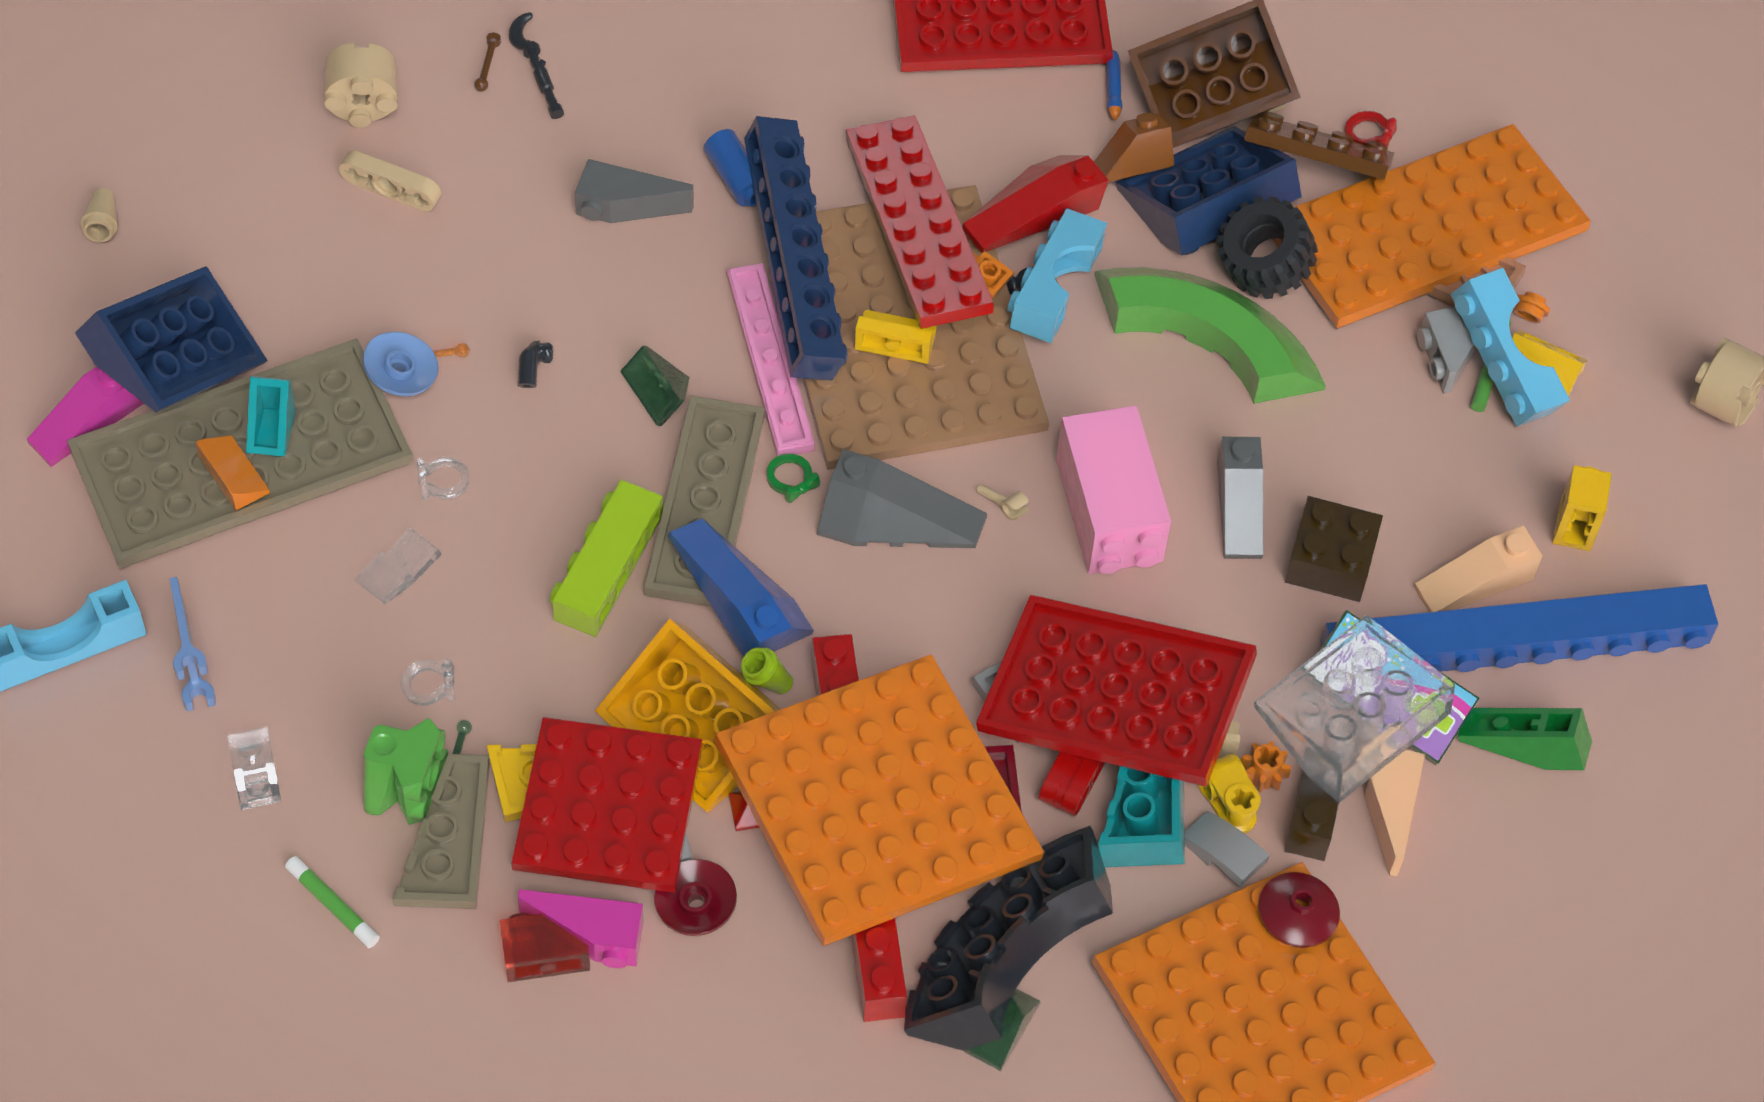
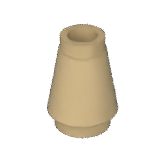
M98 188L93 192L80 221L85 237L93 242H106L118 230L115 195L106 188Z

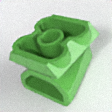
M430 718L407 731L385 725H377L373 728L364 751L363 805L367 814L381 815L398 801L408 825L421 822L423 818H426L432 803L431 797L448 756V750L443 749L446 737L445 730L438 729Z

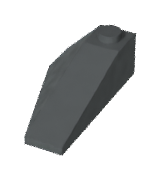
M843 449L830 480L817 535L852 546H867V542L890 543V547H903V543H926L928 547L976 548L987 519V513L879 459Z

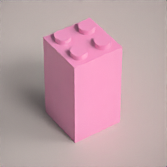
M1137 406L1062 417L1056 461L1088 574L1099 572L1110 574L1123 568L1135 566L1147 568L1163 562L1171 519Z

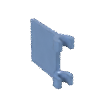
M169 578L182 643L179 652L174 657L173 667L178 680L185 679L184 668L186 665L190 675L188 683L182 690L184 707L186 711L194 710L192 700L197 695H204L206 697L208 707L215 706L216 697L213 687L200 677L208 673V666L205 655L193 647L178 578Z

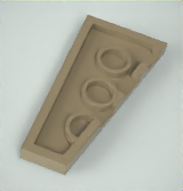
M448 754L431 797L432 803L427 816L423 818L419 828L417 842L412 854H409L404 867L405 873L400 886H397L394 893V906L477 909L490 765L489 755Z

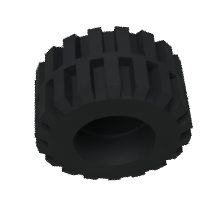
M1272 196L1269 197L1268 201H1264L1262 197L1254 198V203L1248 205L1247 201L1240 204L1241 210L1238 212L1232 210L1228 215L1230 221L1228 223L1223 222L1220 227L1223 235L1217 236V245L1220 248L1217 251L1223 265L1237 287L1243 292L1248 291L1250 296L1256 298L1262 293L1265 299H1273L1274 293H1279L1280 297L1287 295V289L1291 287L1295 290L1301 286L1300 280L1302 278L1308 279L1312 274L1309 267L1316 265L1317 258L1314 253L1318 252L1317 244L1314 240L1315 237L1301 211L1297 207L1294 208L1291 202L1284 199L1280 203L1278 197ZM1273 238L1283 239L1281 245L1273 253L1264 257H1251L1254 250L1262 242Z

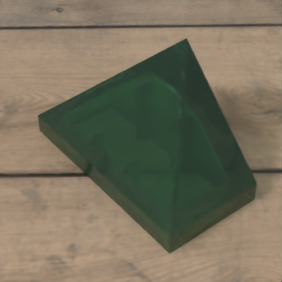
M643 345L620 371L657 426L662 427L685 401L690 377L648 346Z
M1016 989L1005 1013L1002 1038L965 1050L964 1052L1002 1071L1039 1007L1040 1000Z

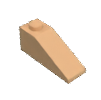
M1523 525L1487 539L1416 582L1414 588L1428 612L1455 610L1534 580L1542 554Z
M1378 743L1374 756L1365 757L1360 779L1367 780L1364 796L1389 875L1397 877L1405 855L1425 754Z

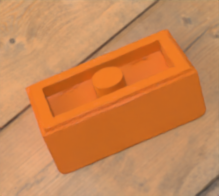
M232 435L206 438L195 442L199 458L236 511L270 493L269 488Z

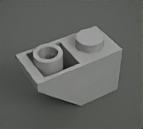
M1455 307L1426 312L1422 326L1417 332L1419 346L1422 350H1426L1430 360L1431 376L1434 380H1438L1443 394L1451 392L1473 357L1476 348L1461 315Z

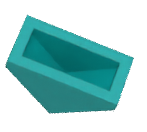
M250 377L246 453L286 456L296 412L290 379Z

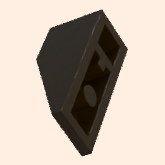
M1308 745L1285 852L1325 861L1336 820L1347 754Z

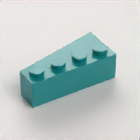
M1120 766L1113 800L1110 801L1107 811L1108 819L1098 843L1105 868L1185 864L1184 781Z

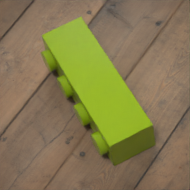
M622 479L614 492L609 491L606 494L601 506L602 514L597 522L592 521L589 524L584 536V546L580 552L575 551L572 554L567 566L568 574L563 583L558 581L555 584L549 600L553 604L554 621L593 637H597L656 531L663 512L662 495Z

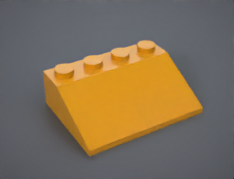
M669 618L596 708L595 712L612 727L702 739L703 747L693 800L709 813L728 796V793H732L738 787L714 742L716 733L778 711L780 708L753 684L748 683L741 673L691 629Z

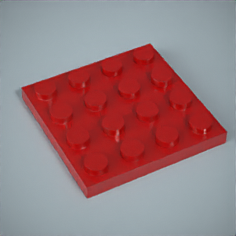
M543 717L512 857V870L675 893L702 753V739Z

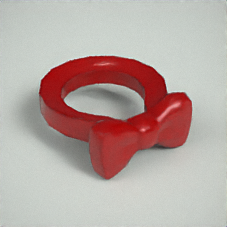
M1362 111L1348 119L1345 133L1352 135V141L1367 144V141H1376L1388 146L1389 141L1397 131V120L1393 117L1387 120L1382 114L1375 111ZM1372 121L1377 123L1384 132L1381 136L1365 139L1357 137L1353 129L1361 122Z

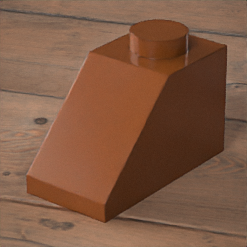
M1143 113L1138 115L1136 119L1124 121L1094 163L1109 179V182L1174 166L1171 126L1158 113Z

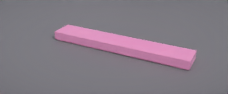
M760 263L727 269V279L762 405L765 407V415L776 455H797L813 452L815 443L797 380L794 377H790L780 321L764 264Z

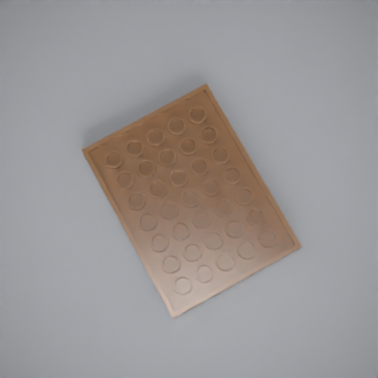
M976 185L947 190L961 226L982 208ZM871 202L816 211L818 223L822 225L823 230L821 240L824 253H827L829 259L830 283H833L835 287L834 303L836 313H839L841 317L840 332L842 342L847 346L846 363L844 366H841L832 381L803 378L827 470L835 469L843 449L875 459L886 460L1048 431L1049 420L1022 333L1010 328L1012 313L1007 311L1011 297L1007 284L992 299L994 304L993 314L937 325L928 364L855 350L856 325L859 316H863L865 310L916 320L917 318ZM965 233L972 252L980 256L982 253ZM996 249L987 252L999 261Z

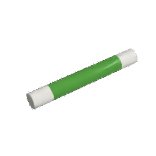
M297 856L287 861L285 868L367 948L373 947L379 941L380 936Z

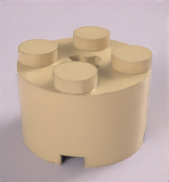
M347 43L333 49L327 55L324 67L325 107L337 117L348 120L352 126L358 128L367 127L371 124V121L379 120L395 111L398 107L397 68L395 57L392 53L382 46L368 43V48H356V43Z
M1724 337L1714 352L1715 358L1712 363L1704 362L1699 369L1695 382L1701 385L1695 390L1690 404L1737 427V425L1741 426L1745 423L1760 400L1757 395L1761 386H1764V356Z

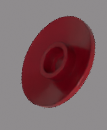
M693 859L681 862L675 893L655 890L654 903L659 918L668 928L687 936H701L718 930L730 919L736 907L737 891L732 877L723 867L708 860ZM694 900L704 902L700 907L694 908L689 906Z
M1289 872L1274 877L1265 885L1258 901V913L1265 929L1278 941L1293 947L1308 948L1324 943L1333 935L1340 919V907L1333 891L1320 879L1305 873ZM1296 900H1301L1305 902L1308 906H1300L1296 902Z

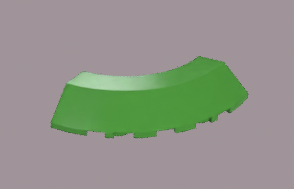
M1135 267L1095 271L1094 276L1115 334L1126 332L1162 334L1163 330L1185 335V340L1211 353L1216 351L1231 363L1230 368L1244 384L1253 404L1325 390L1326 385L1316 364L1294 334L1274 315L1237 291L1208 279L1167 269Z

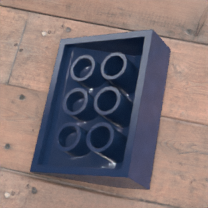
M1232 126L1174 154V166L1124 178L1116 182L1118 191L1160 242L1180 255L1191 254L1197 251L1199 247L1217 239V236L1223 235L1220 231L1222 223H1228L1230 221L1228 215L1231 211L1238 212L1241 210L1240 204L1246 201L1250 205L1254 203V198L1262 197L1264 201H1268L1269 197L1272 196L1278 197L1281 203L1284 199L1293 202L1302 197L1296 160L1280 150L1245 141L1246 132L1236 126Z
M207 266L95 312L75 332L94 364L156 413L263 365L268 361Z

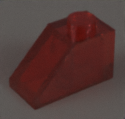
M517 913L508 919L499 920L508 983L590 971L588 945L542 914Z

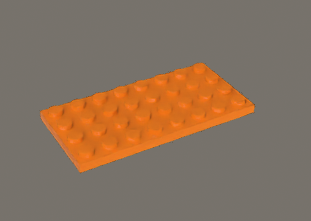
M1514 124L1388 171L1385 180L1371 177L1295 206L1301 211L1315 237L1314 240L1318 250L1317 253H1314L1317 258L1316 265L1309 267L1312 274L1308 279L1302 278L1301 280L1337 329L1430 293L1436 285L1442 284L1447 286L1460 281L1461 276L1464 274L1467 278L1480 273L1481 267L1485 266L1488 269L1499 265L1501 259L1506 257L1514 260L1588 231L1591 222ZM1281 238L1272 239L1277 245V247H1279L1283 241V239Z

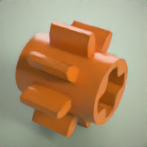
M1273 741L1260 746L1255 742L1252 743L1250 755H1243L1241 760L1244 768L1247 769L1248 777L1253 785L1258 788L1259 792L1271 787L1277 791L1280 790L1282 778H1289L1292 768L1290 765L1284 764L1288 751H1281L1274 745Z

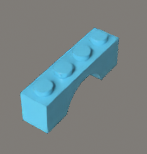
M1066 208L1060 221L1054 220L1047 235L1048 243L1040 244L1035 255L1034 268L1027 267L1022 278L1021 291L1015 290L1010 298L1007 311L1012 313L1011 329L1052 343L1064 321L1069 293L1055 279L1069 272L1091 271L1103 248L1108 223Z
M1504 268L1469 279L1450 294L1457 312L1461 315L1471 335L1474 346L1478 349L1488 369L1490 378L1494 381L1505 403L1507 412L1511 415L1517 427L1550 415L1570 401L1554 367L1542 366L1530 361L1518 350L1513 342L1509 328V319L1513 308L1520 300Z
M127 580L88 594L85 603L74 615L51 627L36 630L21 629L13 624L1 627L0 692L147 635L140 609Z

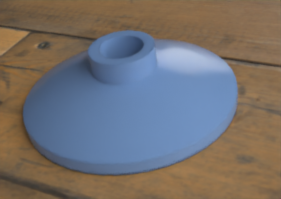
M387 332L380 334L368 343L363 354V367L369 379L380 389L394 395L412 396L420 394L433 385L438 374V361L432 349L421 339L407 333Z

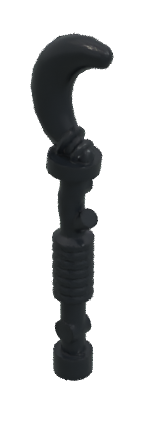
M531 12L524 13L518 16L509 27V40L514 47L523 51L525 57L530 58L531 65L535 70L533 74L540 92L545 94L549 104L548 111L551 118H561L564 115L562 105L557 103L553 93V83L547 69L544 67L546 61L540 60L538 56L541 52L540 45L535 41L526 40L523 36L524 26L533 18Z

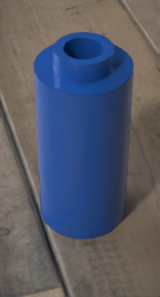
M723 129L714 133L705 142L704 152L740 206H756L752 177L744 145L731 129Z

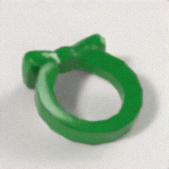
M782 454L775 457L767 467V482L770 488L777 493L785 495L786 502L792 503L800 495L820 486L819 475L816 472L812 473L809 462L802 456ZM782 464H797L804 471V481L796 486L784 484L776 479L774 473Z

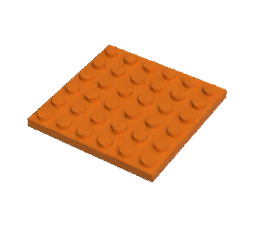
M932 654L731 727L715 735L714 742L822 946L1040 861L1043 857L1044 851Z
M1303 861L1094 956L1093 966L1178 1102H1366L1432 1070L1436 1062L1341 919H1339L1335 932L1327 941L1308 948L1284 944L1275 939L1263 926L1258 913V901L1263 888L1271 879L1284 873L1300 872L1311 875ZM1296 900L1300 906H1308L1305 902Z

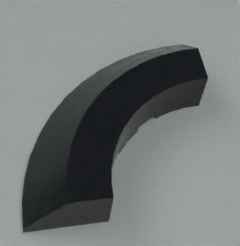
M1090 825L1042 846L1044 854L1040 861L1004 874L1002 880L995 886L988 882L967 901L970 908L957 922L950 920L934 941L937 949L930 955L927 962L921 963L918 969L921 978L916 990H910L904 1023V1031L907 1036L962 1051L1001 1039L1004 1017L1009 1002L1016 988L1033 965L1052 947L1070 934L1098 919L1113 914L1111 885Z

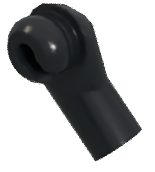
M540 340L533 341L521 352L519 357L518 387L535 388L537 386L538 365L540 362L550 363L553 360V345L551 343H540Z

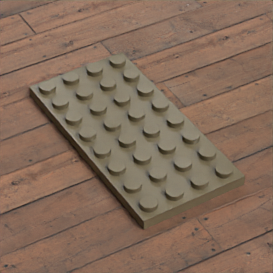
M358 339L347 341L251 375L290 379L296 412L285 457L246 453L251 376L194 395L157 413L151 410L67 440L69 450L119 569L413 463L412 452L382 389L369 379L364 370V351ZM232 435L269 488L270 493L236 511L199 458L195 445L196 441Z

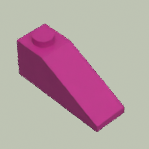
M96 366L80 378L27 438V442L52 467L71 454L67 440L117 423L144 403Z
M519 889V912L527 920L595 962H602L605 966L611 968H623L626 965L637 966L644 922L643 904Z

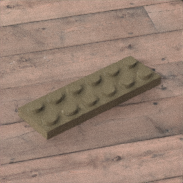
M690 396L644 587L645 596L711 606L669 539L668 534L673 530L703 518L736 547L765 419V407Z

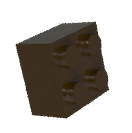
M1308 496L1285 583L1360 602L1383 515Z

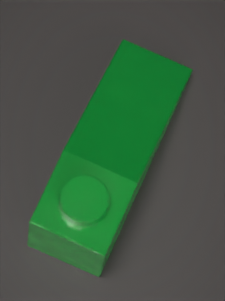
M1473 708L1458 734L1459 741L1544 770H1585L1592 745V738L1582 708Z

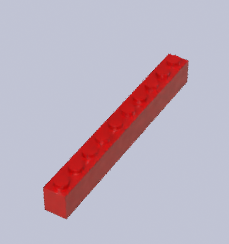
M852 634L812 638L811 662L816 696L859 681ZM893 918L851 935L864 1022L905 1018L907 992L896 920Z

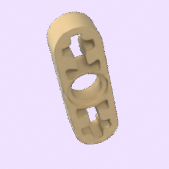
M349 151L339 166L340 174L351 184L421 211H431L442 195L440 187L430 178L360 151Z

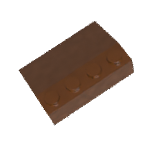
M1252 0L1128 50L1151 113H1158L1171 126L1173 148L1301 98L1264 0Z

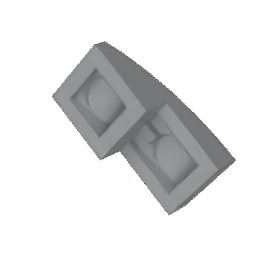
M1209 811L1185 831V845L1207 866L1212 862L1215 863L1239 887L1262 868L1270 857L1251 838Z

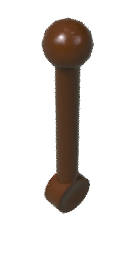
M495 32L489 33L486 37L488 49L480 78L474 82L476 90L480 92L488 88V81L486 79L495 47L501 44V37Z

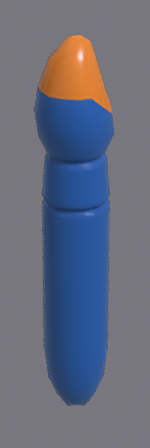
M1113 50V59L1109 60L1106 64L1107 109L1112 119L1117 120L1123 108L1121 100V63L1117 51Z

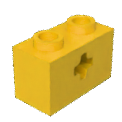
M1573 465L1558 505L1552 544L1591 551L1607 511L1612 473L1601 471L1591 466Z

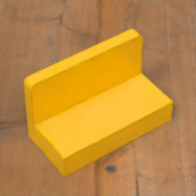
M865 310L863 316H859L856 325L855 350L928 364L937 326L921 329L916 319Z
M1521 329L1516 331L1512 339L1518 350L1526 358L1538 365L1554 367L1569 397L1577 377L1583 372L1588 360Z

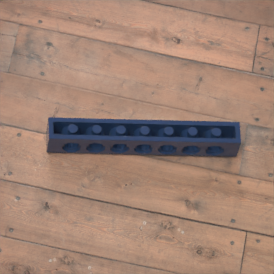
M756 116L744 138L790 377L832 381L841 366H844L846 363L847 346L842 342L840 332L841 317L839 313H836L834 303L835 287L833 283H830L829 259L827 253H824L821 240L823 230L822 225L817 220L816 196L811 191L809 181L810 167L805 162L804 138L800 136L797 120Z

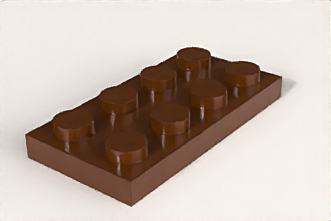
M1266 111L1263 115H1256L1247 128L1245 141L1383 180L1387 176L1395 153L1388 151V146L1380 142L1367 141V144L1352 141L1353 136L1344 132L1333 131L1332 135L1320 132L1317 125L1309 122L1298 121L1297 125L1284 122L1282 115Z

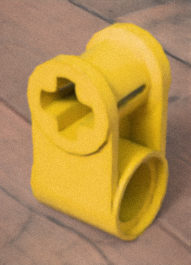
M1230 753L1217 759L1207 787L1198 785L1205 799L1211 804L1217 816L1245 834L1253 830L1256 825V812L1260 807L1261 796L1248 777L1241 760L1234 753Z

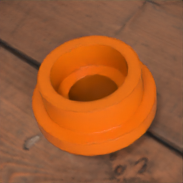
M1533 292L1517 295L1520 301L1514 308L1516 315L1533 323H1541L1543 317L1548 316L1550 308L1545 304L1546 299Z

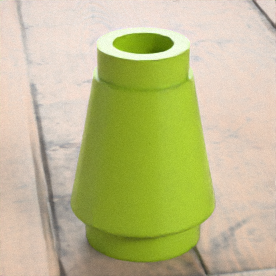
M754 648L743 657L741 669L748 683L777 694H785L791 689L793 677L771 649Z

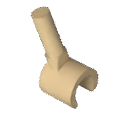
M982 484L977 488V493L1000 505L1003 513L1010 520H1016L1029 511L1024 506L1029 500L1021 491L1007 498L1005 495L999 494Z

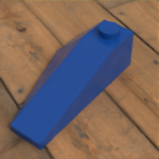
M703 518L669 532V539L743 657L754 648H769L775 652L813 634V628L794 598Z

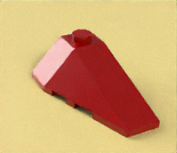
M1059 155L1027 168L966 220L962 225L963 231L981 253L984 251L988 252L1050 228L1054 220L1060 221L1066 208L1084 215L1099 210L1109 179L1089 155Z

